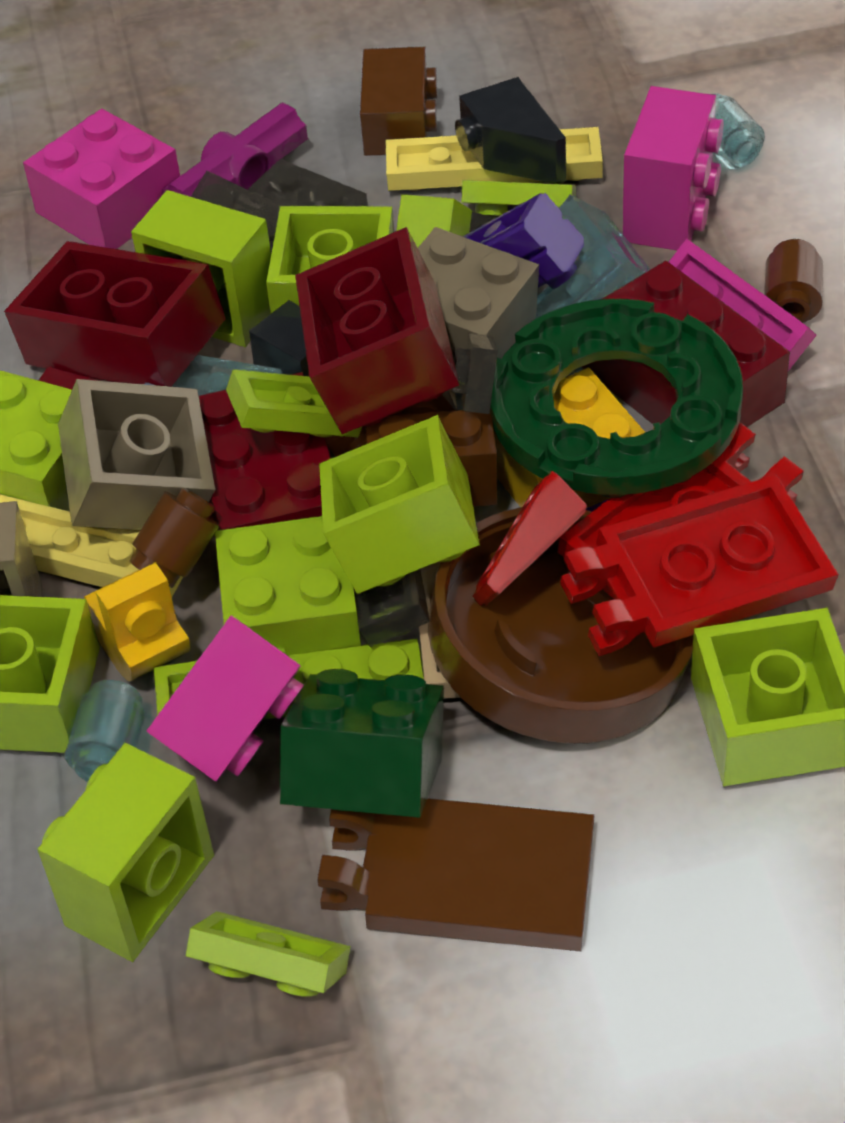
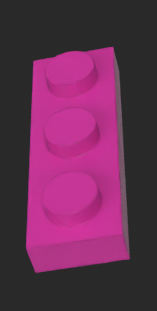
M686 239L670 259L669 263L789 350L788 371L817 336L809 327L690 240Z

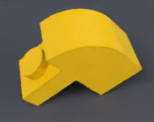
M156 562L84 596V599L87 600L99 643L116 669L127 681L130 682L154 670L153 667L162 666L190 651L189 637L176 618L168 580Z

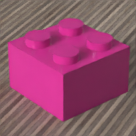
M656 86L650 87L624 153L622 242L677 251L686 239L692 240L694 231L703 232L709 209V198H706V196L716 195L721 174V164L712 162L713 153H718L724 127L723 119L715 118L716 95Z
M102 108L23 162L37 214L89 245L118 249L132 238L131 231L163 195L162 189L180 177L176 150L173 147Z
M231 615L146 732L215 782L223 776L226 770L238 777L264 742L254 732L268 712L280 719L304 685L294 678L301 665Z

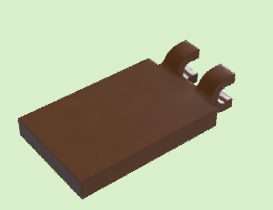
M427 798L420 818L331 809L329 822L330 826L334 827L332 848L346 851L366 849L363 867L348 858L322 855L317 878L318 887H323L320 900L321 909L334 911L366 910V929L581 952L594 831V814Z

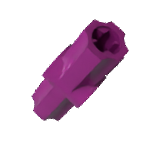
M282 102L236 136L226 131L214 134L203 148L201 161L164 187L162 192L164 194L166 190L217 205L222 204L236 192L244 196H253L267 183L272 166L308 140L306 124L300 119L293 107Z

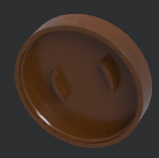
M522 507L506 510L477 522L476 527L480 545L466 550L460 557L452 561L440 563L429 609L428 637L431 651L442 675L453 690L473 709L489 720L522 735L559 743H594L611 740L632 733L658 717L672 702L681 686L692 656L693 635L653 648L645 632H642L621 649L598 656L588 637L589 628L599 625L592 613L595 604L614 599L604 590H601L585 600L570 603L560 584L561 576L571 573L564 561V557L558 553L560 537L489 604L480 606L472 597L476 590V585ZM586 510L587 512H585L571 527H573L575 524H577L579 521H581L583 518L589 515L591 511Z

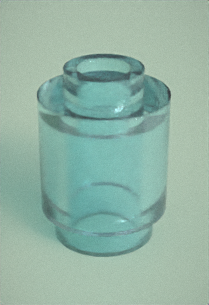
M718 93L712 94L716 95L715 118L723 119L724 121L720 149L718 153H713V157L726 169H738L750 164L757 158L765 140L763 128L734 98Z
M103 680L95 683L91 687L90 692L82 696L65 751L66 762L75 770L80 778L88 782L93 772L100 765L108 763L124 743L137 748L145 720V710L142 707L141 694L134 687L124 682Z

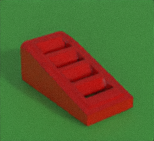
M551 471L533 488L477 583L472 597L480 606L489 604L587 512L585 510L587 507L585 502L556 472Z

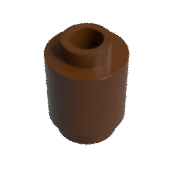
M789 239L779 243L766 260L764 295L802 323L813 319L822 308L823 260L811 243L801 239Z
M182 487L177 496L165 491L132 543L136 550L129 560L130 563L141 570L156 562L167 578L169 587L173 588L180 576L185 578L189 576L220 525L210 517L215 507Z

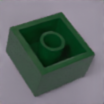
M328 669L318 674H310L281 724L280 804L420 818L442 761L444 685L426 684L423 678L414 675H394L385 680L358 678L355 672L345 669Z

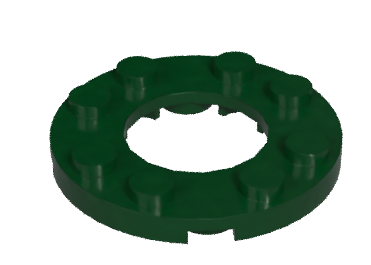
M633 299L590 300L550 311L534 319L515 333V343L504 354L502 359L496 357L493 363L488 386L489 408L493 429L500 443L528 471L542 479L551 471H554L572 490L601 494L608 498H619L627 494L655 491L686 482L692 476L712 464L728 447L737 431L742 411L743 379L737 359L730 347L715 331L700 320L687 314L684 320L681 321L667 314L654 312V303ZM623 359L644 363L662 373L675 388L677 402L672 406L670 416L662 424L660 422L653 423V430L635 437L621 438L617 432L610 433L609 439L597 436L595 431L588 426L566 423L560 411H557L554 407L553 396L559 382L574 369L594 361Z

